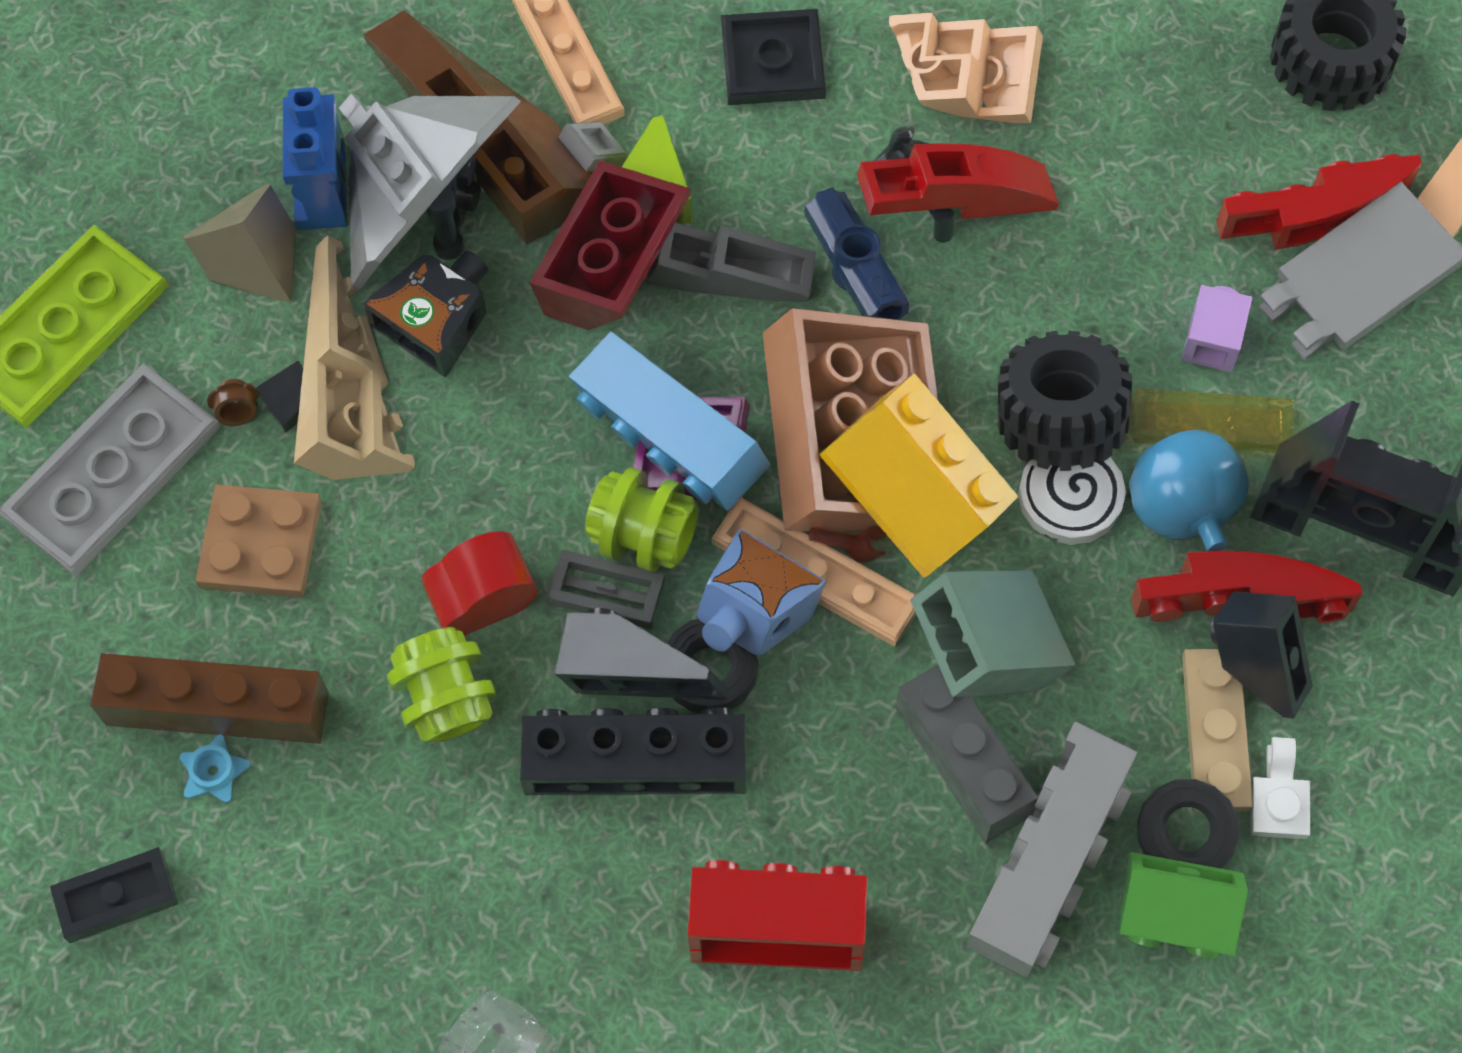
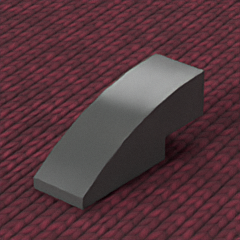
M675 223L649 269L647 282L697 293L766 301H807L810 297L816 252L722 225L713 234Z

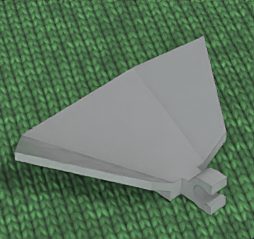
M351 93L339 109L353 126V129L344 138L352 149L349 186L351 285L353 288L359 291L379 264L454 176L521 102L515 96H412L388 106H383L375 101L372 106L368 105L365 107L354 94Z

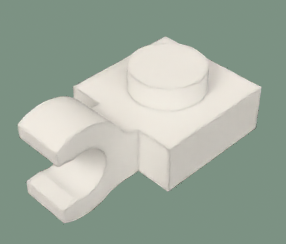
M1272 737L1271 745L1266 746L1267 778L1253 777L1251 780L1253 808L1250 811V836L1305 840L1310 836V781L1293 780L1296 760V741L1294 738Z

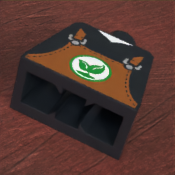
M467 250L450 268L430 254L420 256L363 303L370 326L443 377H446L486 315L487 310L483 292L476 286L488 272L486 264L476 254Z

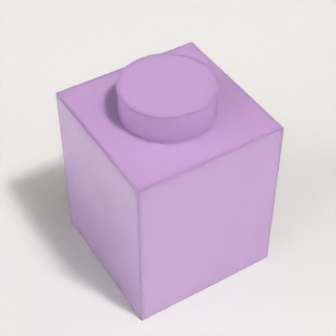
M1201 285L1194 305L1181 360L1232 373L1241 349L1252 296L1239 294L1236 290L1226 286L1209 287Z

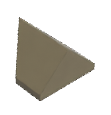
M266 183L183 236V239L209 280L249 293L291 302L295 225L269 183Z

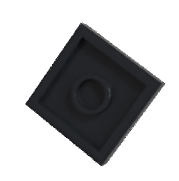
M818 9L721 15L728 105L826 99Z

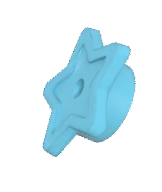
M217 735L209 745L202 746L194 752L182 753L180 760L190 776L184 790V796L186 798H193L209 792L221 801L229 802L232 797V780L250 767L249 760L229 755L225 739L222 735ZM211 766L218 767V772L215 775H209L208 769Z

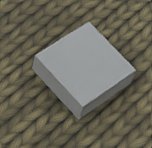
M601 122L566 124L558 136L586 172L594 171L599 161L621 167L628 157L625 150Z

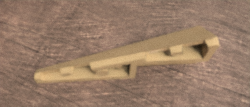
M327 235L315 249L294 464L332 480L410 472L415 468V461L412 454L400 453L394 433L399 431L403 425L399 414H387L381 396V389L388 385V380L367 317H355L349 296L355 294L357 289L352 287L350 277L342 278L336 260V255L344 249L342 242Z

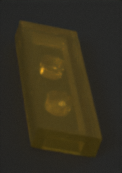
M1135 388L1133 395L1132 443L1155 444L1179 432L1204 430L1221 436L1235 450L1276 453L1279 444L1293 436V399Z

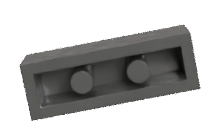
M939 665L899 687L896 709L985 844L1025 821L1029 815H1033L1038 796L970 696L952 697Z

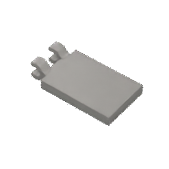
M1400 182L1281 266L1277 277L1283 283L1273 285L1260 296L1264 303L1259 306V309L1271 322L1286 314L1297 304L1307 313L1313 321L1304 324L1294 332L1293 336L1297 340L1291 344L1304 360L1318 352L1332 340L1344 351L1462 266V247L1413 193Z

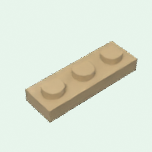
M1185 649L1182 661L1191 778L1215 786L1230 799L1235 812H1250L1253 808L1243 684L1222 668L1218 649ZM1194 808V812H1201L1200 810Z

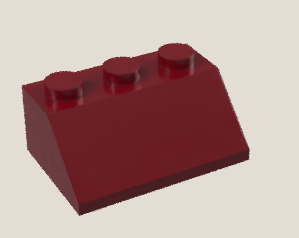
M599 161L529 282L544 316L586 330L622 319L691 195L690 188Z

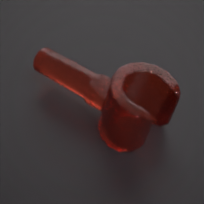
M874 525L855 535L811 528L809 541L841 547L849 551L854 561L869 563L886 555L884 551L875 550L869 541H878L886 537L887 534L881 527Z

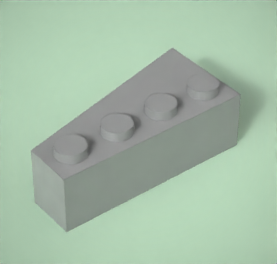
M1076 721L1074 722L1066 738L1060 762L1057 767L1053 765L1035 804L1036 809L1033 815H1029L1010 853L1011 858L1008 864H1004L970 932L966 945L967 948L1025 978H1028L1034 964L1044 969L1046 968L1060 937L1050 932L1059 914L1070 919L1085 889L1075 884L1084 865L1093 870L1095 869L1109 840L1099 835L1107 817L1118 822L1132 794V791L1124 788L1123 785L1137 755V751Z

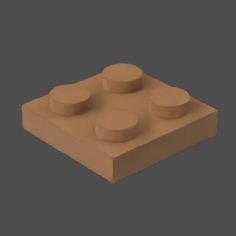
M215 484L195 580L198 587L304 598L322 502L320 495L317 493Z

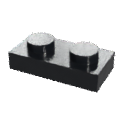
M159 847L50 886L63 937L69 943L179 904L164 853Z

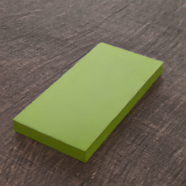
M93 225L0 315V409L26 429L169 287L167 280L96 225Z

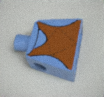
M740 529L706 584L697 611L699 620L705 624L702 629V636L705 642L717 651H726L735 642L754 655H763L810 621L817 608L826 580L743 529Z

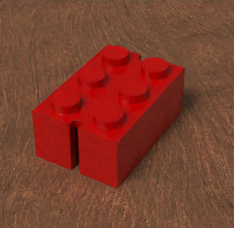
M726 860L708 861L705 863V868L692 867L688 921V943L691 963L862 971L866 931V875H855L854 869L844 866L823 867L820 873L797 872L796 866L785 863L765 864L763 870L739 869L740 865L738 863Z

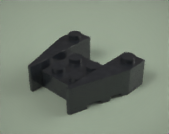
M1355 401L1348 402L1279 444L1249 518L1298 537L1301 536L1309 518L1408 555L1409 559L1402 575L1403 578L1454 597L1462 585V457L1452 474L1449 475L1441 472L1437 466L1428 461L1420 459L1409 460L1386 451L1381 444L1369 439L1357 440L1349 437V430L1360 403Z

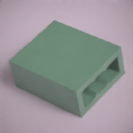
M1032 570L945 572L910 599L953 698L1037 692L1076 666Z

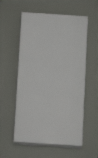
M143 363L0 507V517L76 577L221 426L218 420Z

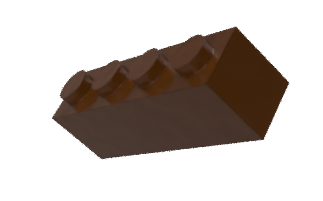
M101 653L90 706L106 726L321 744L329 691L319 671Z

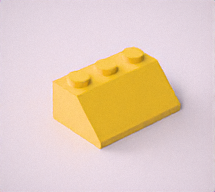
M915 373L880 398L819 454L923 578L930 575L988 528L1019 497Z

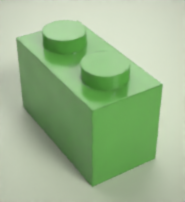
M1130 852L1118 914L1119 933L1128 935V939L1131 942L1145 947H1160L1164 942L1185 946L1187 952L1203 958H1217L1220 953L1235 956L1248 894L1244 873Z

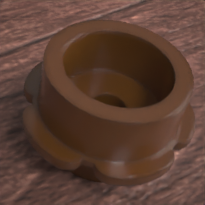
M228 379L221 382L217 390L209 393L207 403L209 408L214 409V415L218 422L226 426H241L250 422L255 417L256 407L258 406L256 399L259 398V393L256 387L250 383H245L239 379Z

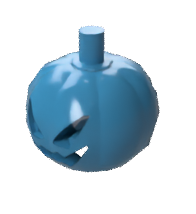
M1189 430L1168 436L1143 452L1135 464L1129 480V487L1134 512L1144 526L1169 540H1186L1201 536L1207 551H1221L1227 547L1228 542L1220 527L1229 522L1245 503L1249 489V478L1244 460L1221 436L1204 430Z

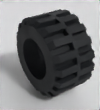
M1286 0L1271 44L1272 51L1270 54L1271 65H1277L1274 75L1278 82L1287 79L1288 82L1285 90L1292 97L1297 92H1300L1304 95L1302 103L1312 107L1314 100L1323 102L1322 110L1333 111L1336 103L1342 104L1343 111L1355 108L1358 99L1362 105L1371 102L1375 93L1380 95L1386 88L1406 39L1407 28L1402 27L1405 21L1403 11L1394 10L1397 1ZM1323 33L1339 34L1353 41L1358 48L1349 50L1338 49L1326 44L1317 35Z
M1057 331L1046 332V337L1044 338L1032 336L1025 339V347L1016 345L1009 351V359H1003L1000 366V375H998V429L1000 435H1004L1005 445L1009 450L1018 449V457L1023 461L1029 462L1033 459L1037 461V467L1047 470L1050 465L1060 466V471H1071V466L1080 465L1082 469L1094 466L1095 459L1104 462L1110 458L1113 448L1120 449L1125 442V434L1129 431L1132 373H1129L1127 360L1125 357H1118V349L1112 344L1103 346L1101 338L1090 335L1087 338L1082 337L1078 331H1068L1066 335H1058Z

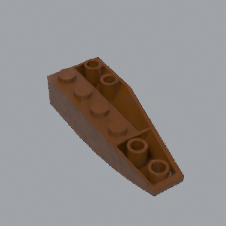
M405 10L363 34L365 41L409 97L515 96L521 101L519 105L473 154L476 156L475 180L480 182L481 188L526 245L566 220L593 171L586 172L561 142L558 136L562 130L551 117Z

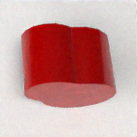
M504 531L488 532L460 543L449 551L440 562L427 569L421 578V583L441 628L454 627L456 630L462 631L464 636L519 613L533 602L538 593L536 584L513 535Z

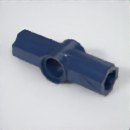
M833 187L817 192L816 196L809 203L805 204L804 213L833 265L832 276L834 282L840 288L848 291L861 316L900 320L908 314L909 302L880 254L879 236L873 229L864 226L845 192L836 191Z

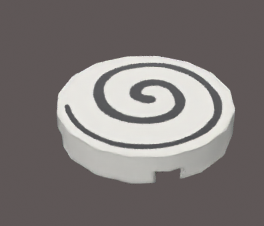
M1111 457L1104 462L1095 459L1094 466L1082 469L1080 465L1071 466V471H1060V466L1050 465L1048 470L1037 467V461L1032 459L1023 470L1018 496L1022 514L1034 530L1043 536L1046 534L1051 538L1058 539L1057 542L1074 545L1092 542L1110 531L1121 515L1126 489L1122 472Z

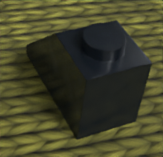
M1232 592L1221 611L1214 615L1211 623V639L1214 645H1218L1222 668L1283 718L1294 719L1313 687L1296 596Z

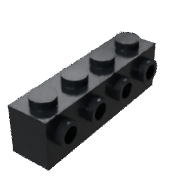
M714 707L702 710L701 714L679 715L677 710L670 708L650 709L646 712V715H624L618 709L602 708L592 711L591 715H569L567 711L560 709H543L537 711L536 716H522L520 781L524 794H746L745 714H734V711L731 709Z

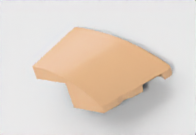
M933 13L890 16V27L900 46L905 66L910 72L918 100L923 106L961 117L1008 123H1031L1043 39L1038 26L990 29L985 19L938 23Z

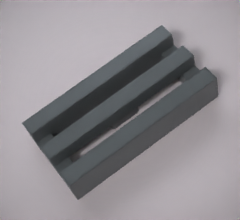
M561 550L547 595V601L550 605L583 613H589V610L592 608L610 609L636 626L651 629L654 614L660 601L661 590H663L665 584V574L651 573L637 567ZM569 568L650 588L648 594H643L599 581L594 582L569 576L567 573ZM563 587L639 606H644L643 610H639L619 604H614L590 597L562 591Z

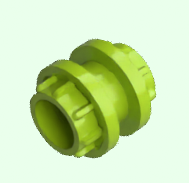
M633 467L627 468L623 474L612 471L599 481L593 493L586 515V535L590 536L591 542L599 545L601 556L612 560L621 558L626 549L636 551L638 568L651 573L656 572L660 566L672 569L679 565L687 554L697 526L699 507L695 504L694 498L684 494L682 483L670 479L665 480L659 489L655 491L647 488L648 480L645 471Z
M447 627L424 633L397 646L390 656L394 667L387 674L391 690H408L413 705L406 708L400 714L406 729H416L420 740L427 741L428 744L447 741L476 730L488 723L493 715L489 701L496 696V691L491 680H474L470 666L477 663L482 658L478 643L473 641L467 642L462 631L456 630L454 627Z

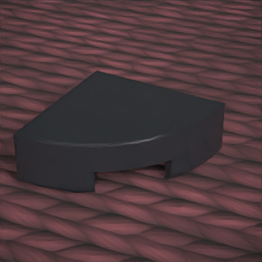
M296 361L256 387L259 398L285 433L298 422L303 367L299 361Z

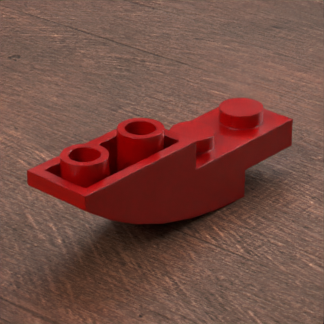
M949 143L917 144L913 146L909 158L861 162L857 172V178L870 216L958 207L961 218L969 219L1057 210L1059 205L1044 164L1022 154L989 146Z
M1389 154L1376 160L1357 163L1336 161L1326 167L1319 168L1314 184L1311 187L1296 184L1285 187L1280 191L1265 193L1243 191L1224 198L1216 221L1220 239L1270 233L1274 250L1316 242L1375 199L1384 195L1398 183L1402 182L1410 189L1422 164L1420 154L1403 157L1397 154Z
M1203 551L1187 553L1180 574L1138 579L1131 599L1135 617L1150 616L1154 622H1167L1181 617L1183 612L1204 609L1206 615L1214 616L1217 612L1221 611L1232 592L1296 596L1300 618L1315 617L1318 623H1332L1346 618L1353 611L1363 593L1360 583L1308 562L1248 551Z

